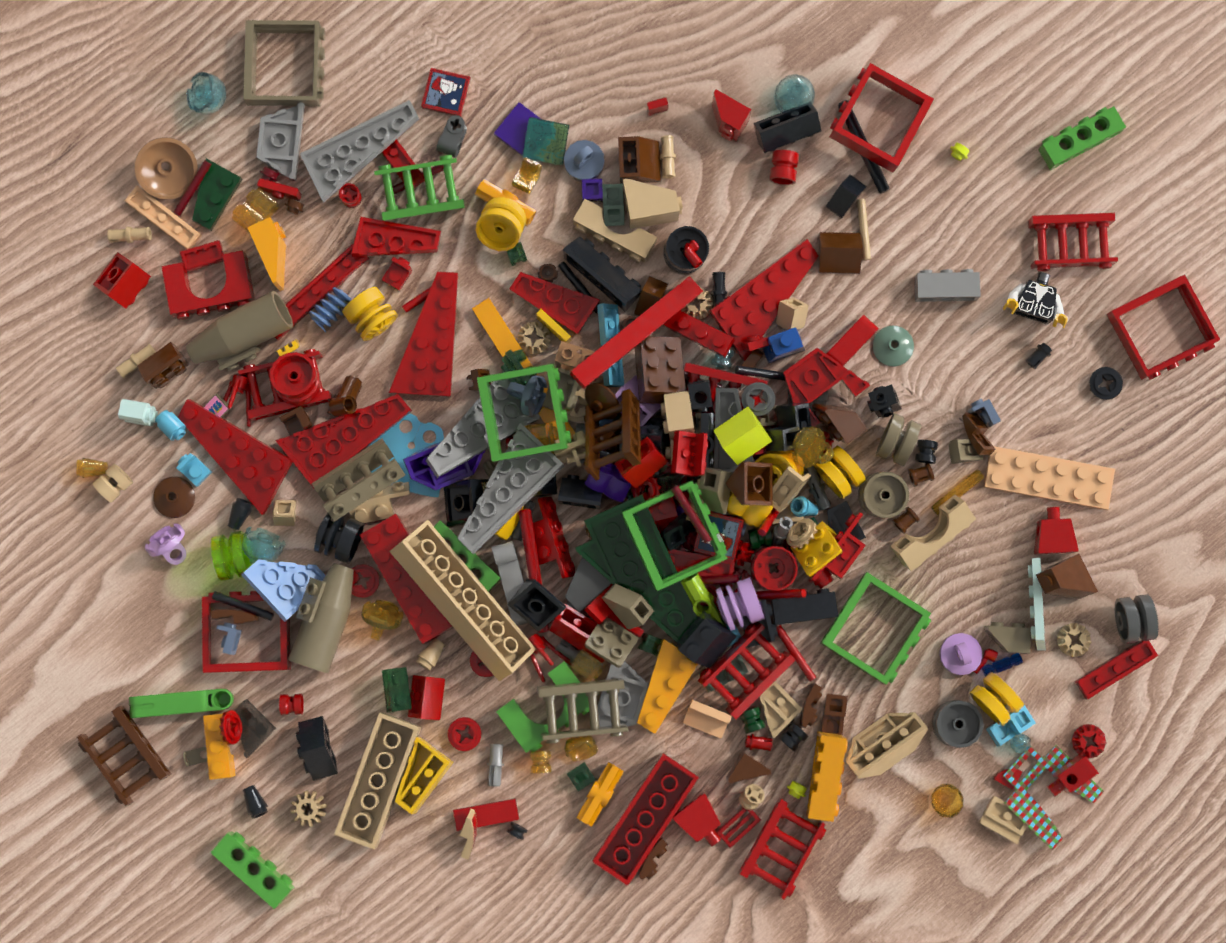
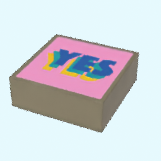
M215 394L203 406L220 418H224L231 410L219 394Z

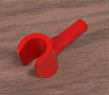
M990 648L986 649L980 665L973 672L978 674L987 663V660L995 662L998 652Z

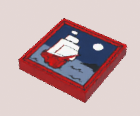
M431 68L421 107L461 117L471 77Z
M710 511L708 517L710 522H714L718 528L719 542L723 541L726 546L727 560L735 561L744 519ZM697 533L693 551L714 556L715 553L710 541L705 544Z

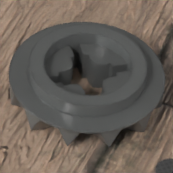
M752 383L742 393V405L744 409L749 406L755 416L768 414L775 404L774 391L765 383ZM763 392L762 400L766 403H759L754 407L755 400L750 395L758 397Z

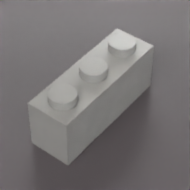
M950 269L941 270L940 273H932V270H921L914 277L915 302L977 301L980 298V272H974L973 269H964L957 273H953V270Z

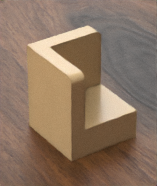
M794 297L780 301L776 324L786 330L795 327L797 330L804 328L809 305Z

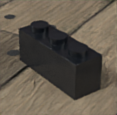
M811 101L753 123L758 144L764 153L774 151L787 144H793L800 139L811 137L822 131L818 112Z
M829 588L818 589L817 594L811 595L806 591L805 597L771 600L773 622L775 625L838 617L835 591L829 592Z

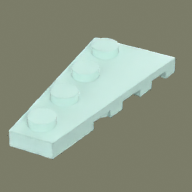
M1032 558V565H1028V577L1033 578V585H1029V598H1034V606H1030V618H1035V626H1031V639H1036L1037 651L1046 650L1042 587L1036 577V574L1041 572V559Z

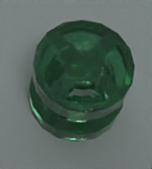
M518 242L514 248L507 251L512 266H515L520 261L527 262L521 242Z
M643 633V641L638 645V649L657 656V648L662 644L663 640Z

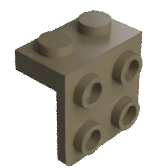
M555 367L558 368L560 380L557 381L558 388L562 389L564 394V401L561 402L562 410L566 409V412L572 411L578 399L575 393L579 391L581 386L569 374L571 371ZM549 386L542 407L554 410Z
M606 618L600 625L597 624L586 641L585 647L619 668L626 660L639 637L611 619Z

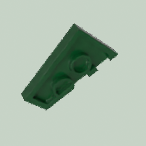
M206 158V161L212 165L200 183L192 220L212 232L243 179Z

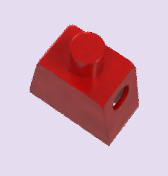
M1047 507V519L1037 521L1034 555L1079 552L1071 518L1060 519V507Z
M1077 754L1052 774L1055 781L1048 785L1047 788L1054 797L1062 791L1072 793L1098 775L1099 772L1087 756ZM1068 775L1071 777L1069 782H1067Z
M704 792L673 816V820L696 842L705 838L712 847L721 840L714 830L721 823Z

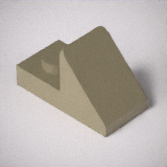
M969 439L950 441L949 452L952 464L984 460L983 455H979Z

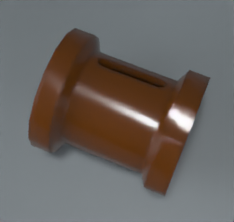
M929 463L914 470L912 468L908 469V474L914 487L918 486V483L935 479Z
M906 507V511L902 515L892 520L894 525L903 534L907 532V529L912 524L920 521L917 514L910 507Z

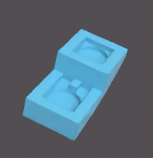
M1025 705L1017 713H1009L1010 720L1004 726H1000L995 722L986 728L997 747L1003 745L1014 736L1021 734L1036 723Z

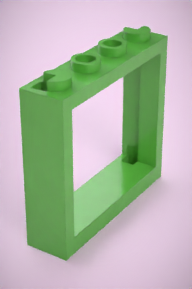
M554 364L477 377L492 462L569 448V443H572L570 431H566L565 422H568L566 409L562 410L561 402L564 401L563 390L558 388L557 381L560 380V374ZM547 372L560 443L502 453L489 382Z
M693 481L679 485V488L682 492L687 490L701 523L712 538L710 544L715 555L664 579H661L633 514L674 496L671 489L620 512L656 591L727 559L725 555L727 553L726 546L723 541L719 542L717 534H719L718 528L714 522H710L708 517L710 510L706 503L702 504L699 497L702 495L697 483L694 484Z
M866 572L820 644L877 681L887 685L888 682L892 683L898 674L896 669L899 664L903 665L908 659L909 655L907 652L909 648H914L920 639L918 634L921 629L925 630L931 622L929 618L931 613ZM870 583L921 615L884 675L833 643Z

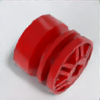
M776 546L760 549L752 558L750 566L752 578L756 583L765 589L774 591L786 589L794 582L798 570L796 558L792 553L783 547ZM776 563L775 568L777 572L772 571L769 573L770 567L768 565Z

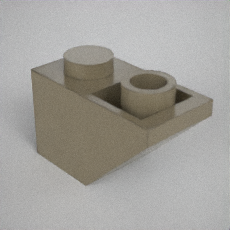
M706 467L705 473L701 477L699 489L702 493L703 502L707 504L710 511L726 514L730 489L725 483L733 472Z
M613 584L602 597L627 629L643 625L654 612L640 594L618 584Z
M991 622V626H985V632L1005 653H1030L1031 628H1025V624L1012 623V627H1004L1003 622Z

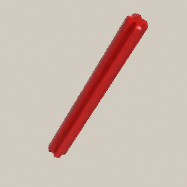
M521 509L519 510V519L529 579H536L542 585L531 510ZM549 624L542 628L538 633H544L549 631Z

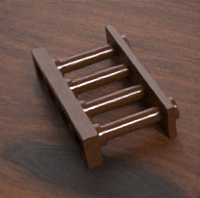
M630 389L622 391V401L620 404L598 413L593 411L590 405L585 406L584 469L586 473L590 474L597 481L600 480V468L621 459L628 460L633 467L641 464L640 404ZM622 412L621 419L599 427L600 420ZM622 428L621 435L599 443V436ZM623 443L621 451L600 458L599 452Z
M118 706L111 711L114 715L111 722L90 737L86 734H80L77 736V739L80 741L78 745L81 750L89 754L115 791L114 796L120 804L127 806L134 802L130 795L154 778H159V780L166 779L171 775V772L133 718H130V714L125 707ZM122 727L126 732L125 737L100 755L93 744L115 728ZM129 744H135L138 749L137 754L112 772L106 761ZM141 761H147L151 767L149 772L124 789L118 778Z

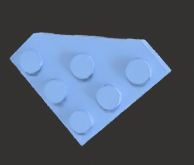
M257 560L242 576L285 622L299 609L310 577L322 581L325 574L317 565H297L290 562L279 561L276 563L267 562V560Z

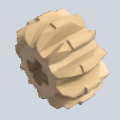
M306 790L304 791V797L301 794H297L296 798L298 801L291 802L297 808L290 810V813L298 814L293 820L298 821L301 818V826L308 822L309 827L314 826V821L318 824L321 822L319 816H326V813L321 811V809L326 808L327 804H320L324 797L320 796L316 799V791H313L310 796L309 791ZM310 803V808L313 809V811L306 813L307 809L304 808V806L309 805Z

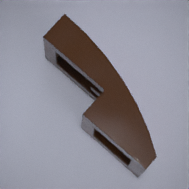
M965 413L962 416L963 424L972 446L979 455H991L996 449L984 435L989 428L977 413Z
M230 609L211 611V617L214 620L233 617L234 624L259 621L258 616L244 611Z
M826 693L821 732L843 735L848 696Z

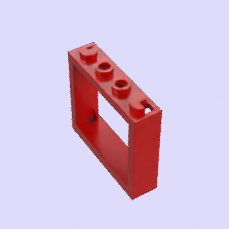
M870 63L866 69L862 68L858 74L857 79L860 81L857 86L853 84L848 93V96H850L849 101H844L838 111L841 115L839 119L835 118L830 126L832 132L829 137L893 173L901 163L934 98ZM869 77L920 105L893 156L842 128Z
M1185 274L1107 314L1141 380L1147 377L1149 380H1152L1161 375L1160 370L1164 368L1168 371L1179 366L1178 361L1185 359L1187 362L1197 357L1196 352L1203 350L1205 353L1215 348L1214 343L1220 341L1217 332ZM1178 289L1205 341L1147 369L1120 317Z
M242 591L229 592L230 597L243 602L265 601L256 591H250V595H242ZM209 592L208 596L202 597L203 673L291 670V661L288 660L291 653L290 617L285 622L280 618L281 662L211 664V603L221 602L212 599L214 592Z

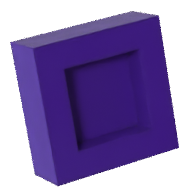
M582 179V201L584 199L588 201H603L602 179Z

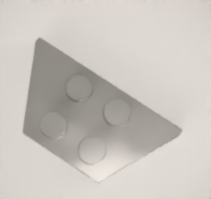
M301 102L295 107L287 110L284 108L275 114L261 117L258 137L257 159L292 181H296L305 108L304 103Z
M625 661L619 668L611 664L606 680L617 678L624 680L625 689H619V693H617L620 725H636L649 684ZM602 691L597 706L599 727L612 726L609 694H607V691Z

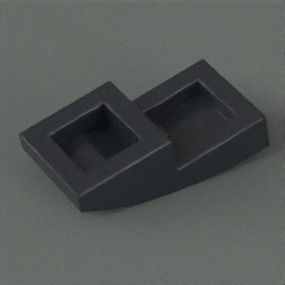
M685 512L669 523L662 532L668 551L687 541L685 536L696 531L691 521L686 520L687 515Z

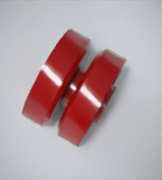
M298 352L284 354L273 363L270 370V380L273 387L285 403L304 405L317 396L321 387L320 376L312 360L304 354Z

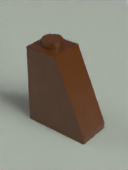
M1080 554L1062 560L1036 574L1044 593L1048 595L1081 599L1098 592Z

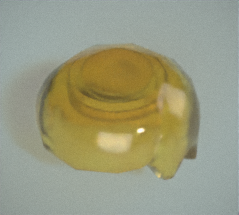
M591 735L570 737L566 740L564 747L566 756H570L572 761L591 758L598 752L596 742Z
M941 784L935 787L931 794L932 807L941 817L953 818L963 809V795L952 784Z

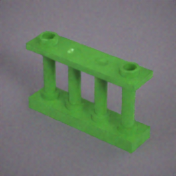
M452 155L439 156L440 161L396 168H391V164L378 166L379 170L374 171V174H382L388 206L386 211L381 212L383 221L465 208L464 199H459V196H456L451 163L457 162V158L452 159ZM443 165L448 192L447 201L440 203L436 199L431 166ZM418 168H423L428 197L427 205L421 206L415 200L410 171ZM399 171L403 173L408 202L406 208L398 209V205L395 204L390 173Z

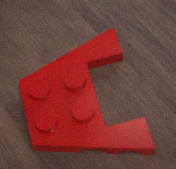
M815 348L783 372L793 403L810 404L840 381L845 384L854 398L871 386L868 382L856 376L855 373L840 365L839 362L818 348ZM810 409L811 428L813 429L820 424V421Z

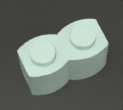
M128 399L121 400L118 412L119 419L128 423L150 427L153 426V423H156L155 419L158 416V411H156L154 406H150L149 403Z

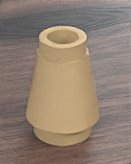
M435 638L417 655L419 658L416 662L430 671L432 667L435 668L445 645Z

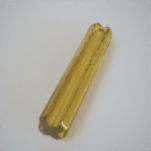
M975 470L931 506L933 512L939 515V507L954 495L959 498L984 479V475L981 471Z

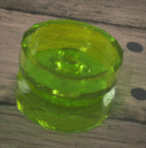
M232 532L229 539L223 534L212 536L211 553L219 580H232L235 573L238 577L242 578V574L252 566L250 549L244 532Z

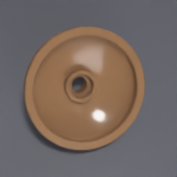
M161 137L149 141L140 149L135 159L134 168L138 183L148 194L159 199H175L184 195L198 172L197 161L191 149L183 142L174 138ZM163 163L169 164V168L166 170L162 169L161 166Z

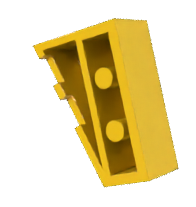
M416 737L415 744L395 802L411 815L418 812L454 763L421 737Z

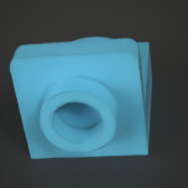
M191 453L182 456L178 461L179 465L176 467L178 471L182 472L197 487L212 473L205 464Z

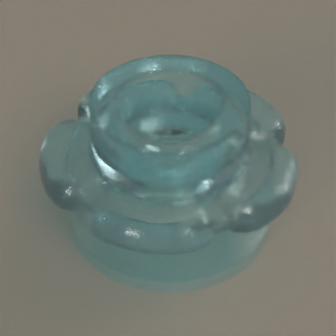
M1017 734L1010 741V747L1016 753H1024L1030 749L1031 740L1027 735Z

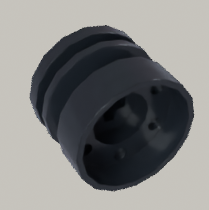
M692 226L677 228L670 234L664 246L663 256L665 262L672 271L678 274L696 272L703 265L702 263L698 268H694L688 259L683 256L682 250L686 243H690L691 240L697 242L699 249L695 253L703 263L709 254L707 237L701 230Z
M327 513L318 528L314 551L321 554L324 550V555L329 556L336 549L335 559L349 564L360 544V534L363 533L364 523L350 518L345 526H343L344 516L334 522L329 513Z

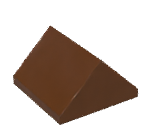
M819 232V273L860 274L863 251L861 234Z
M741 462L725 483L741 505L773 506V463Z
M741 752L727 774L726 779L729 783L769 775L771 770L744 752Z

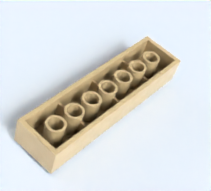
M428 520L390 551L498 681L512 674L536 650L533 644Z

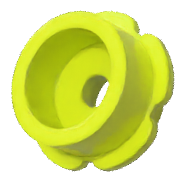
M956 142L954 146L950 147L952 151L951 156L961 161L968 158L967 155L970 151L964 145Z
M793 780L789 786L787 785L788 793L797 799H800L801 796L806 797L805 792L807 788Z

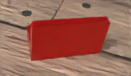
M648 437L640 442L641 464L633 467L625 459L615 463L622 477L635 488H638L668 463L667 459L658 452Z
M413 675L408 717L428 720L441 719L445 687L444 678Z

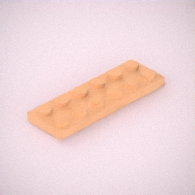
M995 447L996 450L988 457L984 488L1109 510L1115 473L1113 468Z

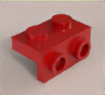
M680 430L674 432L671 473L689 477L704 475L706 469V449L708 447L707 433L696 434Z

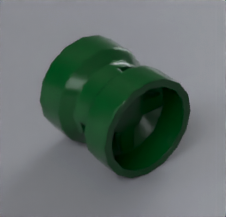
M770 529L765 536L759 535L758 530H748L752 550L759 549L763 544L766 547L773 546Z
M759 707L746 710L740 715V719L745 723L744 730L746 734L766 727L764 721L760 719L759 715L761 712Z

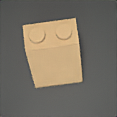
M623 179V193L630 229L679 220V214H682L683 206L681 197H677L675 190Z

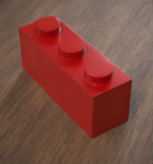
M564 604L566 609L555 617L549 631L603 664L605 661L603 658L585 647V643L597 626V623Z

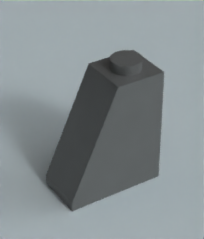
M582 557L565 595L568 600L565 604L581 612L612 583Z

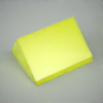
M749 406L714 429L722 448L737 465L772 442V439Z

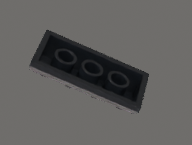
M579 236L563 249L564 259L626 312L639 298L642 291L640 289L641 285L633 278L631 280L625 276L626 272L620 266H613L609 262L610 258L604 252H597L594 249L595 245L586 238L584 240Z

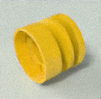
M377 287L369 288L360 293L342 311V314L350 324L359 322L355 330L357 333H361L360 337L363 341H368L382 334L398 317L395 310H391L390 304L381 306L385 297Z

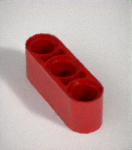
M863 315L826 354L844 366L879 328Z

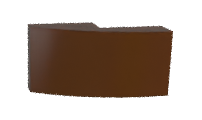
M813 683L803 703L800 725L804 728L807 725L811 727L818 717L815 715L818 710L811 706L812 703L816 704L822 696V693H820L822 687L816 683Z
M663 837L656 842L643 862L639 878L642 881L645 878L649 880L657 873L655 868L658 867V864L654 858L657 857L659 859L667 852L665 847L668 846V843Z

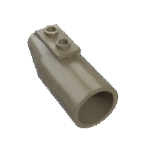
M271 291L217 318L186 346L189 357L195 364L217 360L220 365L218 367L220 371L225 368L227 371H230L239 366L237 362L243 359L245 362L256 358L255 353L261 351L257 345L293 328L292 318L279 294Z
M333 563L322 581L310 577L296 618L302 619L288 660L329 673L350 614L353 569Z

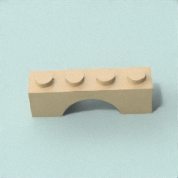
M586 199L582 202L573 219V225H575L576 230L583 234L588 232L594 235L593 238L600 243H609L612 245L611 248L619 253H622V251L629 254V258L638 263L640 261L646 262L657 242L656 236L641 228L629 234L612 232L603 221V208Z
M954 495L939 507L938 523L930 533L922 537H913L906 533L890 547L901 564L912 571L918 568L931 555L937 553L947 542L952 541L962 530L968 528L976 518L966 502Z

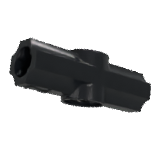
M695 413V433H707V439L710 441V448L706 450V467L714 468V413Z

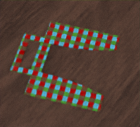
M1057 745L1045 758L1029 746L1003 775L1017 789L1004 804L1053 851L1063 838L1045 811L1026 790L1045 769L1053 774L1071 759ZM1032 755L1038 763L1018 783L1012 775ZM1070 775L1067 776V782L1071 779ZM1091 779L1074 792L1095 803L1104 791Z

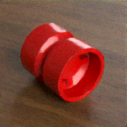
M785 149L773 151L772 163L774 167L771 168L769 180L780 185L795 184L797 171L794 168L798 166L799 154Z

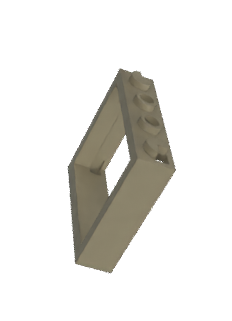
M246 20L243 100L247 106H297L300 102L304 103L305 106H320V99L323 100L324 90L321 87V80H324V68L321 67V60L325 59V50L322 48V40H325V28H322L319 21ZM258 33L314 34L313 96H256Z

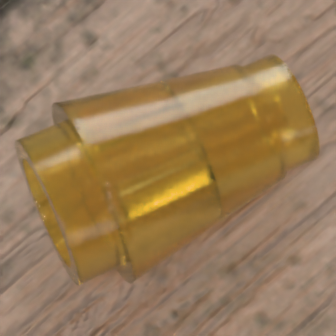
M88 458L77 460L76 464L77 476H82V478L106 474L108 469V462Z

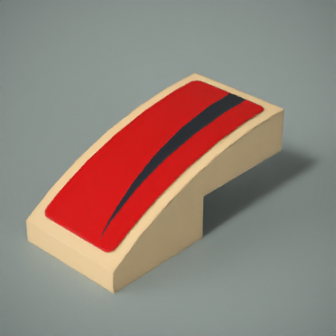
M470 809L460 836L467 839L461 857L469 860L477 834V818L473 809Z

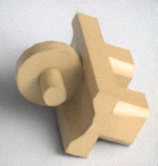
M583 431L576 432L573 435L575 441L569 443V448L554 450L555 456L562 463L567 462L571 464L576 462L578 467L582 466L580 460L585 458V434ZM559 439L555 440L554 443H560Z

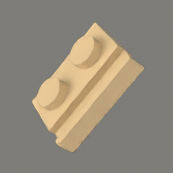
M992 796L978 823L1018 844L1027 825L1004 804L1003 800Z

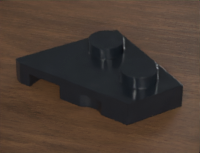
M847 501L828 510V526L836 534L839 531L844 532L847 527L845 522L853 514ZM857 523L850 534L858 540H862L866 536L859 523Z

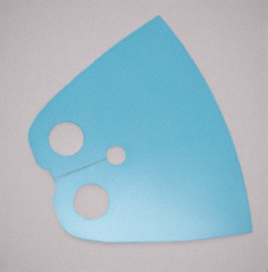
M409 413L373 443L382 438L394 455L389 461L395 458L405 473V476L396 482H409L410 492L439 498L440 489L433 490L410 479L403 459L416 451L444 440L443 431L438 425L431 422L422 423L415 415ZM403 420H408L412 423L413 427L409 433H403L399 428ZM428 430L436 434V439L433 443H426L423 440V434ZM409 442L415 443L414 449L408 448ZM380 465L379 467H377L376 469H374V470L371 471V472L373 473L374 471H376L377 469H379L380 467H382V465Z

